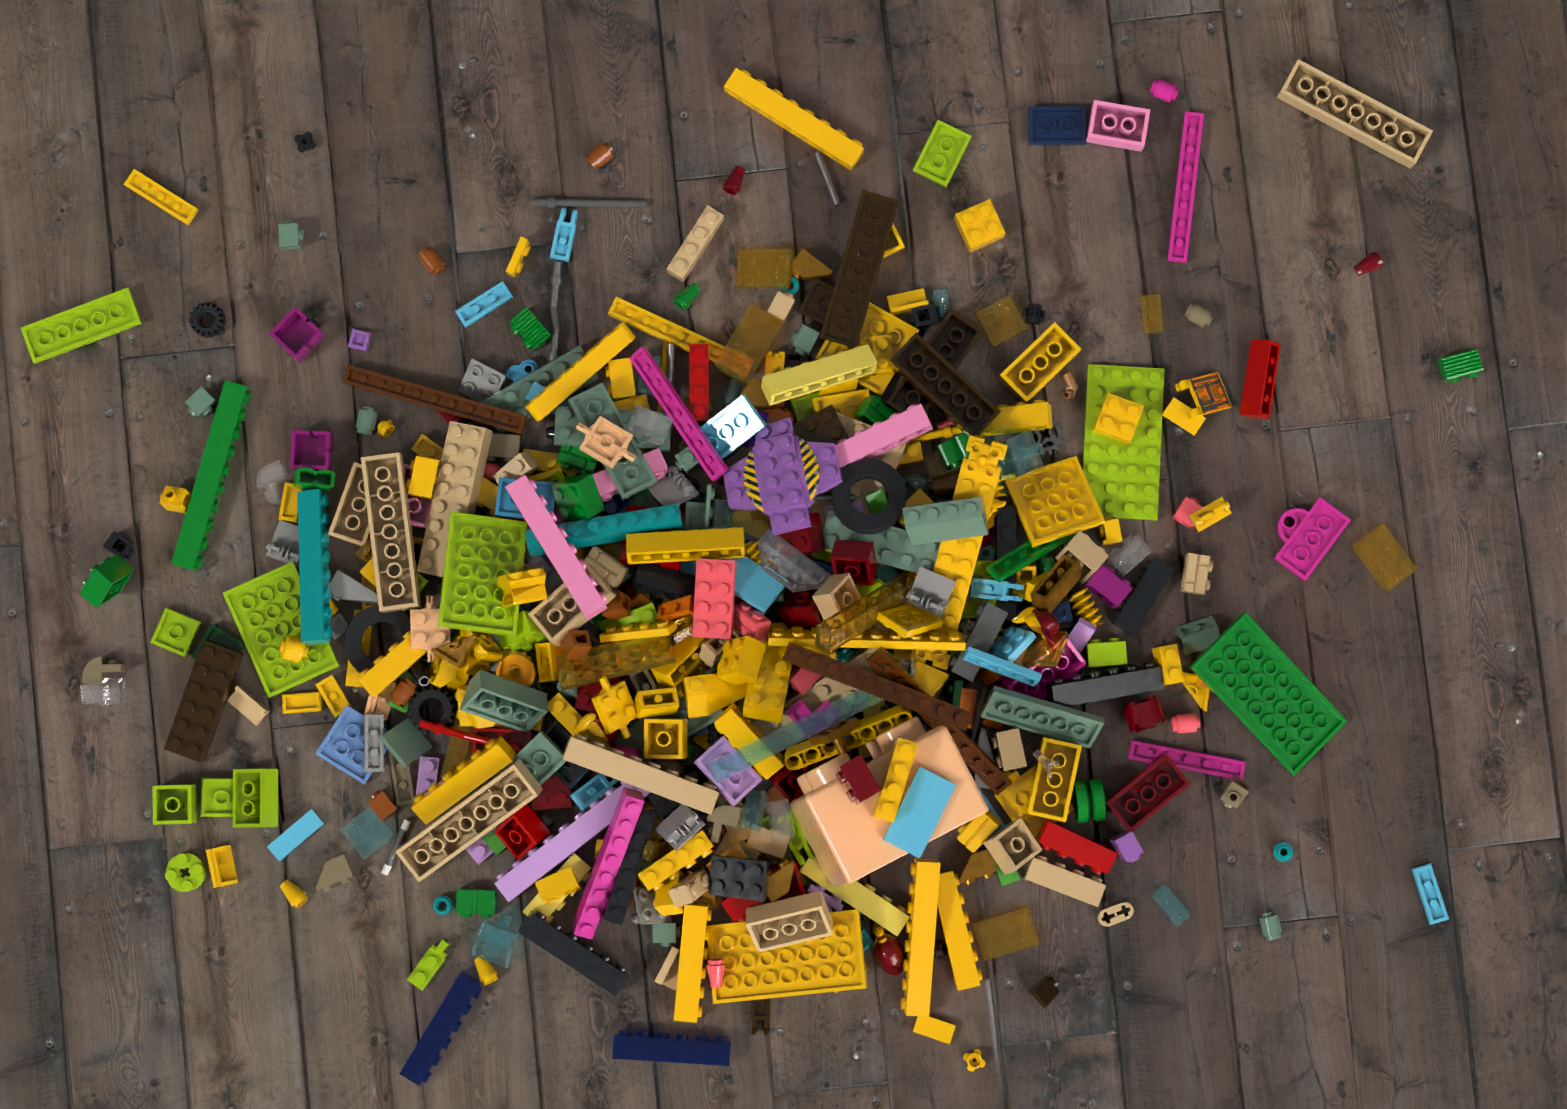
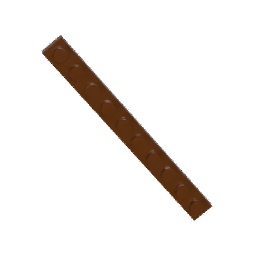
M352 365L347 366L342 382L521 435L528 418L526 415Z
M792 642L788 643L782 658L783 661L965 731L973 713Z
M882 646L867 658L868 663L883 678L929 695ZM918 713L932 729L941 725L948 729L964 762L996 795H999L1012 784V780L962 729Z

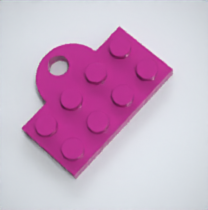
M1321 497L1316 500L1309 511L1300 508L1286 511L1280 516L1277 523V533L1284 542V545L1273 559L1300 579L1306 581L1351 519ZM1285 517H1291L1294 520L1292 527L1285 526Z

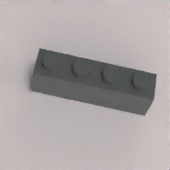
M985 602L984 605L980 604L976 611L978 616L975 622L971 621L967 631L969 634L964 639L966 642L965 650H960L958 655H954L949 663V666H951L950 671L971 682L974 680L980 666L964 661L962 658L965 651L970 646L988 653L1008 615L1006 611L988 602Z

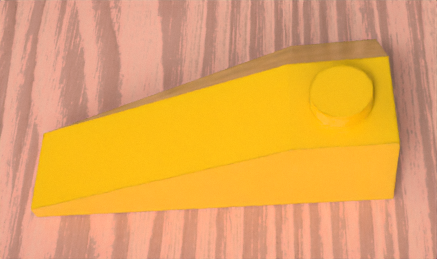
M717 673L684 677L683 687L688 719L708 716L744 698L748 683L733 685L716 677Z

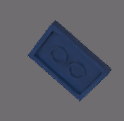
M1029 106V145H1086V106Z

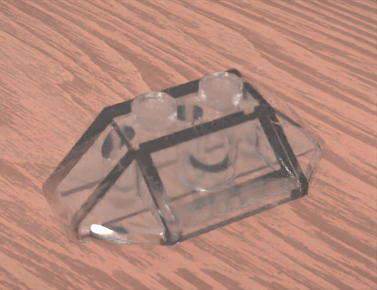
M768 528L759 539L761 568L790 591L800 592L819 589L830 577L828 572L780 536H774L771 529Z

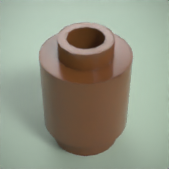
M601 142L588 153L589 155L586 159L594 169L601 168L614 157L611 154L614 150L608 143L603 144Z
M428 246L419 252V261L430 275H438L445 269L443 267L445 262L434 249Z
M405 677L403 681L400 680L389 694L392 696L391 701L398 707L401 704L406 706L410 698L415 694L417 686Z

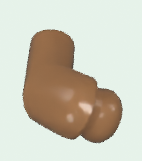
M1071 372L1062 376L1067 384L1062 397L1069 401L1075 397L1078 390V385Z

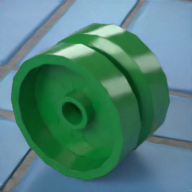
M1101 778L1090 779L1088 791L1084 780H1076L1072 794L1077 823L1088 822L1090 812L1094 821L1105 820L1106 801Z

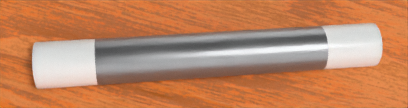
M404 819L381 871L384 875H389L397 856L395 851L402 845L411 824L406 819Z

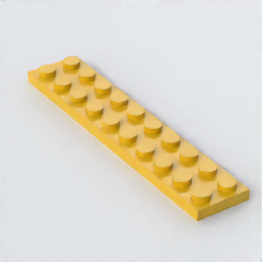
M772 626V629L768 630V646H787L789 642L803 647L880 648L882 646L884 649L965 650L966 646L962 633L956 630H949L947 633L932 630L908 638L900 637L892 629H889L888 632L877 628L869 629V631H862L860 628H850V631L842 630V628L823 630L821 627H811V630L799 626L791 627V629H784L782 626Z

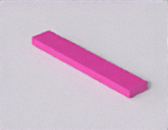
M1131 740L1128 755L1130 760L1150 763L1164 751L1178 769L1226 778L1235 776L1243 780L1246 761Z

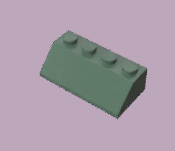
M983 496L902 508L905 528L911 545L989 535Z
M479 670L469 681L460 710L528 733L548 712L547 693Z

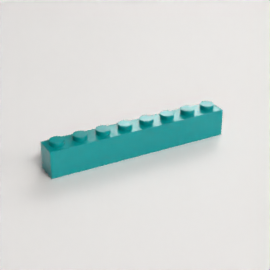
M320 489L298 491L301 642L307 645L331 643L330 637H332L333 633L330 626L332 610L329 604V599H331V590L329 588L331 573L328 569V561H330L328 543L330 536L327 531V524H329L327 505L329 504L327 494Z
M679 503L556 524L558 528L562 526L567 534L565 540L568 544L572 542L576 549L626 540V534L684 530ZM525 530L526 543L530 555L546 554L532 530Z

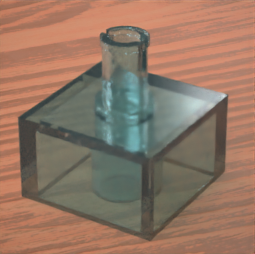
M1031 429L999 440V442L1008 444L1005 459L998 462V466H1002L1001 477L1003 481L1044 466L1040 457L1043 453V447L1040 443L1035 442Z
M501 914L498 924L483 919L474 938L472 955L508 968L519 938V932L509 929L512 917L507 914Z

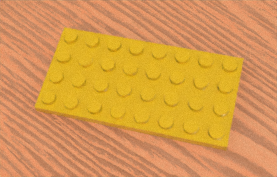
M859 909L830 912L833 919V935L759 953L748 931L746 921L706 926V928L710 929L709 940H707L709 959L722 958L723 963H725L722 987L712 988L713 1004L867 988Z

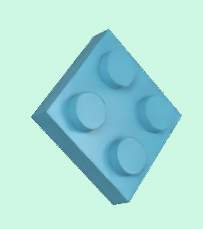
M1011 625L1005 629L1003 635L997 641L992 643L988 654L1013 663L1037 637L1031 631Z

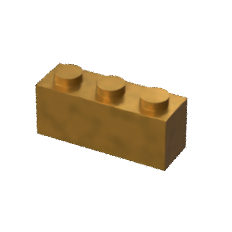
M1064 554L1030 593L1033 607H1036L1039 611L1051 613L1082 577L1080 562Z

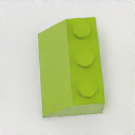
M233 769V828L278 827V769Z

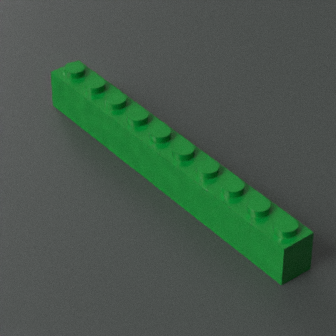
M224 381L171 562L172 565L196 572L198 568L202 567L204 559L202 557L203 550H206L208 547V533L213 529L214 513L218 512L220 505L218 499L225 489L223 482L225 476H228L230 472L229 461L235 455L236 447H234L236 439L238 440L240 437L241 429L239 427L241 421H244L246 417V403L250 402L252 396L251 389L247 386Z

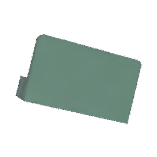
M1213 616L1176 627V633L1182 643L1184 655L1207 649L1220 636L1219 628Z

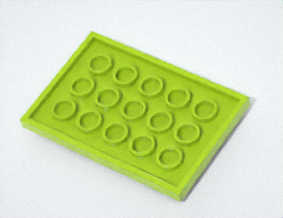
M450 512L437 627L516 636L519 605L502 607V598L505 590L497 585V579L502 575L523 571L527 522Z
M294 561L223 592L268 698L340 667L330 643L306 644V647H309L307 657L302 658L298 663L283 659L281 653H279L283 638L286 639L289 635L301 638L300 574Z

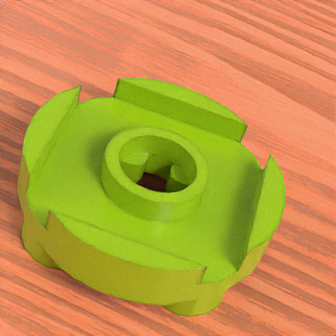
M181 853L174 856L169 861L165 873V878L170 886L180 892H189L201 886L206 876L203 861L192 853ZM188 867L190 876L183 877L181 870Z

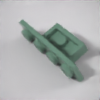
M707 483L706 502L686 501L684 531L712 529V527H709V519H713V507H710V500H714L715 488H711V484Z

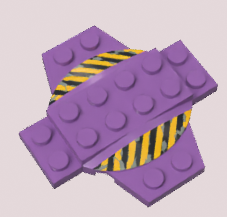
M791 417L766 423L767 426L755 434V446L749 455L728 467V470L723 474L728 505L730 509L753 511L759 509L766 516L770 517L774 536L812 527L809 507L813 504L812 501L819 493L823 494L843 482L836 445L834 443L804 441L795 435Z

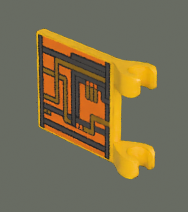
M1218 372L1189 380H1182L1175 384L1178 392L1189 388L1197 408L1186 413L1189 420L1232 407Z

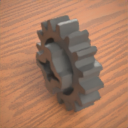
M1052 416V423L1057 437L1053 435L1052 428L1047 430V437L1041 443L1042 435L1039 433H1043L1046 429L1023 433V436L1027 437L1024 443L1030 444L1028 450L1035 449V455L1039 451L1041 456H1044L1045 452L1050 456L1052 455V450L1056 452L1059 450L1057 445H1063L1060 439L1065 438V435L1061 434L1064 427H1058L1060 421L1055 423L1054 416ZM1031 434L1035 436L1036 444L1033 442ZM1046 443L1053 444L1050 447L1042 448Z

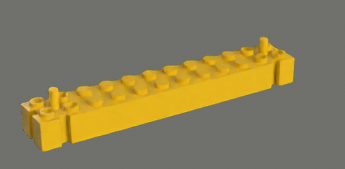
M970 434L965 450L970 452L969 458H963L952 500L983 496L988 522L1002 466H998V462L1005 459L1008 444L995 440L992 441V444L985 443L986 438ZM984 535L941 541L933 572L955 580L956 583L943 616L935 615L943 620L942 627L935 629L940 631V633H947L949 630L958 631ZM912 649L910 660H917L924 664L926 660L933 661L932 666L947 670L952 652L948 650Z

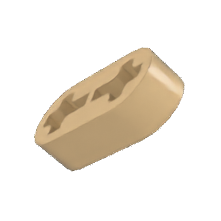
M1120 902L1102 909L1098 913L1097 919L1102 926L1108 927L1131 918L1134 910L1131 904ZM1123 905L1126 908L1129 907V911H1127V916H1125L1124 914L1117 915L1116 912L1121 911V906ZM1105 912L1108 915L1114 913V917L1109 918V923L1101 920Z

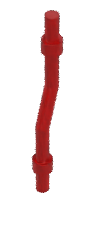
M421 719L419 727L432 730L435 734L441 735L443 733L485 745L493 739L446 727L443 723L439 722L432 723ZM514 742L508 743L516 754L524 748Z

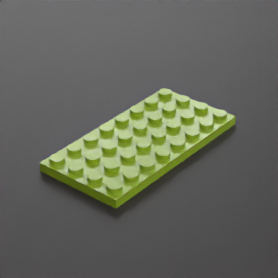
M1088 364L1082 470L1103 517L1113 516L1114 519L1158 520L1164 368ZM1107 393L1144 406L1133 438L1128 445L1092 432Z

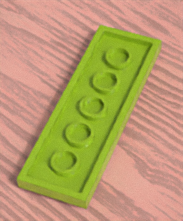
M125 288L23 326L21 331L34 364L141 325L142 321L130 289Z

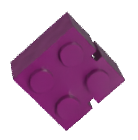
M296 306L269 332L299 363L311 352L309 349L311 346L315 348L326 337Z
M292 430L290 469L296 471L298 468L307 467L315 471L322 469L332 471L333 455L329 451H333L334 434L330 431H313L312 433L305 430Z
M1101 565L1083 586L1088 587V590L1096 596L1099 593L1102 594L1100 599L1112 609H1115L1121 604L1132 588L1129 586L1130 582L1125 578H1118L1114 575L1115 571L1110 566Z

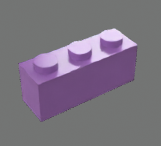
M1124 830L1108 839L1114 851L1118 853L1117 857L1119 860L1132 863L1141 858L1139 854L1143 853V850L1132 831Z

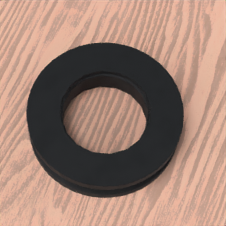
M861 459L847 465L841 471L843 482L834 486L832 491V506L837 518L844 526L861 534H878L890 529L900 519L903 513L902 508L905 507L906 486L901 475L891 465L876 459ZM863 479H872L880 482L888 492L889 501L887 506L876 514L859 512L853 507L849 499L851 487L856 482Z
M379 605L366 608L353 617L345 631L344 649L349 662L357 671L361 673L366 668L370 670L375 666L374 660H371L364 653L361 640L364 631L370 625L376 622L391 624L398 630L401 642L405 640L403 636L411 630L410 617L403 611L382 613L379 611Z

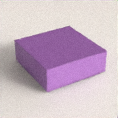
M352 328L348 348L367 352L372 334Z

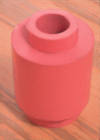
M1195 713L1172 716V732H1197V728H1200L1199 716L1196 717Z

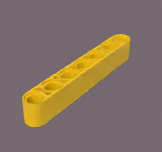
M624 322L620 323L534 397L525 408L537 422L542 420L631 343L636 336Z
M897 705L858 720L860 725L844 734L843 737L846 735L853 736L851 739H845L850 749L876 740V737L912 719L911 710ZM901 714L908 715L906 718H899ZM883 721L889 722L887 725H881ZM865 728L871 729L869 732H862ZM806 740L785 750V765L790 770H798L837 755L838 752L835 745L830 747L826 746V744L812 745L810 740ZM810 749L816 750V752L812 754L808 753L807 751ZM792 756L798 757L794 761L789 760V758Z

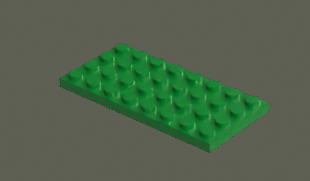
M1245 612L1189 666L1293 776L1347 722Z

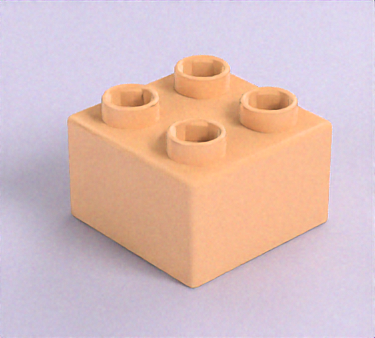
M913 717L876 737V740L866 743L873 758L866 762L879 787H881L895 739L900 737L918 743L900 804L919 766L956 785L928 843L989 811L984 798L945 726L941 725L926 732L919 718ZM847 753L797 777V782L804 795L790 803V808L830 886L850 884L908 854L883 840L891 823L871 817L878 793L857 805L855 801L851 803L846 794L848 791L846 785H841L835 775L838 773L836 769L851 760Z

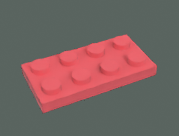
M697 558L692 637L732 639L736 580L735 560Z

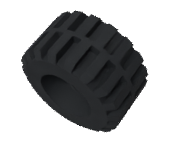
M429 686L423 687L419 691L417 690L415 695L410 698L411 702L408 704L409 712L407 713L411 719V724L417 730L433 735L435 733L432 730L419 727L421 719L428 721L424 718L422 712L424 704L430 699L439 700L443 704L444 713L436 722L443 723L446 727H452L454 721L457 720L458 703L448 690Z

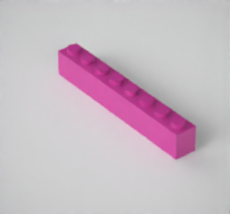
M623 787L571 924L573 934L591 940L594 936L645 802L643 793Z

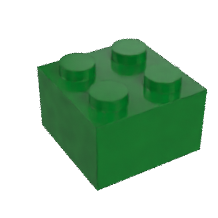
M592 474L564 477L550 485L563 521L589 519L605 510Z
M118 554L111 558L107 557L102 564H96L89 572L91 575L82 583L83 588L79 594L97 609L120 594L134 568Z

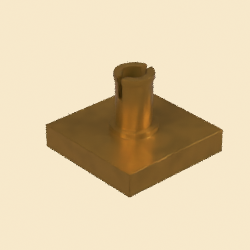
M857 718L839 719L810 736L809 740L812 745L828 744L833 741L838 755H842L846 751H850L843 735L858 727L860 723Z

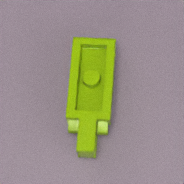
M442 939L438 946L433 944L407 980L423 991L446 960L448 954L444 951L450 943Z

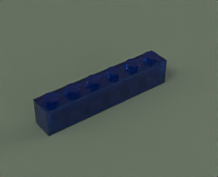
M464 971L460 972L399 1073L400 1075L418 1086L423 1082L427 1083L432 1075L429 1071L433 1065L437 1066L442 1058L440 1055L443 1048L447 1050L452 1042L450 1036L453 1031L457 1033L461 1027L462 1022L460 1020L462 1016H467L473 1007L470 1005L473 998L477 999L483 990L480 988L482 982Z
M619 1030V1033L614 1034L612 1059L730 1066L731 1041L723 1036H716V1040L708 1039V1036L696 1035V1038H688V1034H677V1037H669V1033H658L657 1036H651L650 1032L639 1031L638 1035L630 1034V1031Z

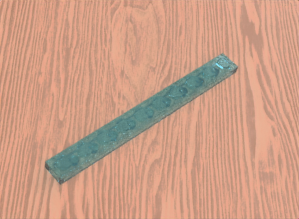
M856 690L707 764L715 782L718 783L884 699L861 690Z

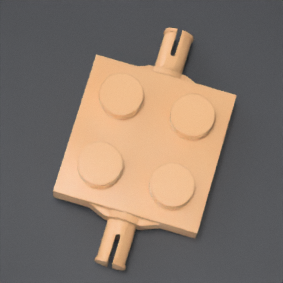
M601 416L590 428L581 422L578 423L576 429L585 434V439L579 447L581 451L612 469L622 457L631 462L636 458L637 455L627 450L633 438L632 434Z
M426 596L425 608L410 610L411 649L426 650L427 662H431V654L432 662H436L435 654L431 652L432 648H437L451 642L450 628L437 627L439 608L434 607V596H430V598Z

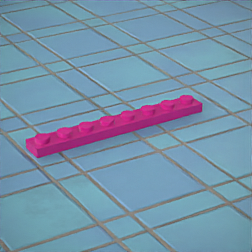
M1184 112L1167 261L1187 262L1204 113Z
M646 346L640 347L629 358L709 478L712 481H716L728 470V467Z

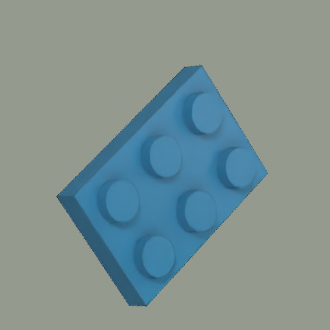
M499 477L495 509L496 517L524 519L505 488L517 479ZM533 480L538 487L535 489L537 495L542 494L548 503L545 505L547 511L552 510L554 513L556 500L550 485L556 482Z

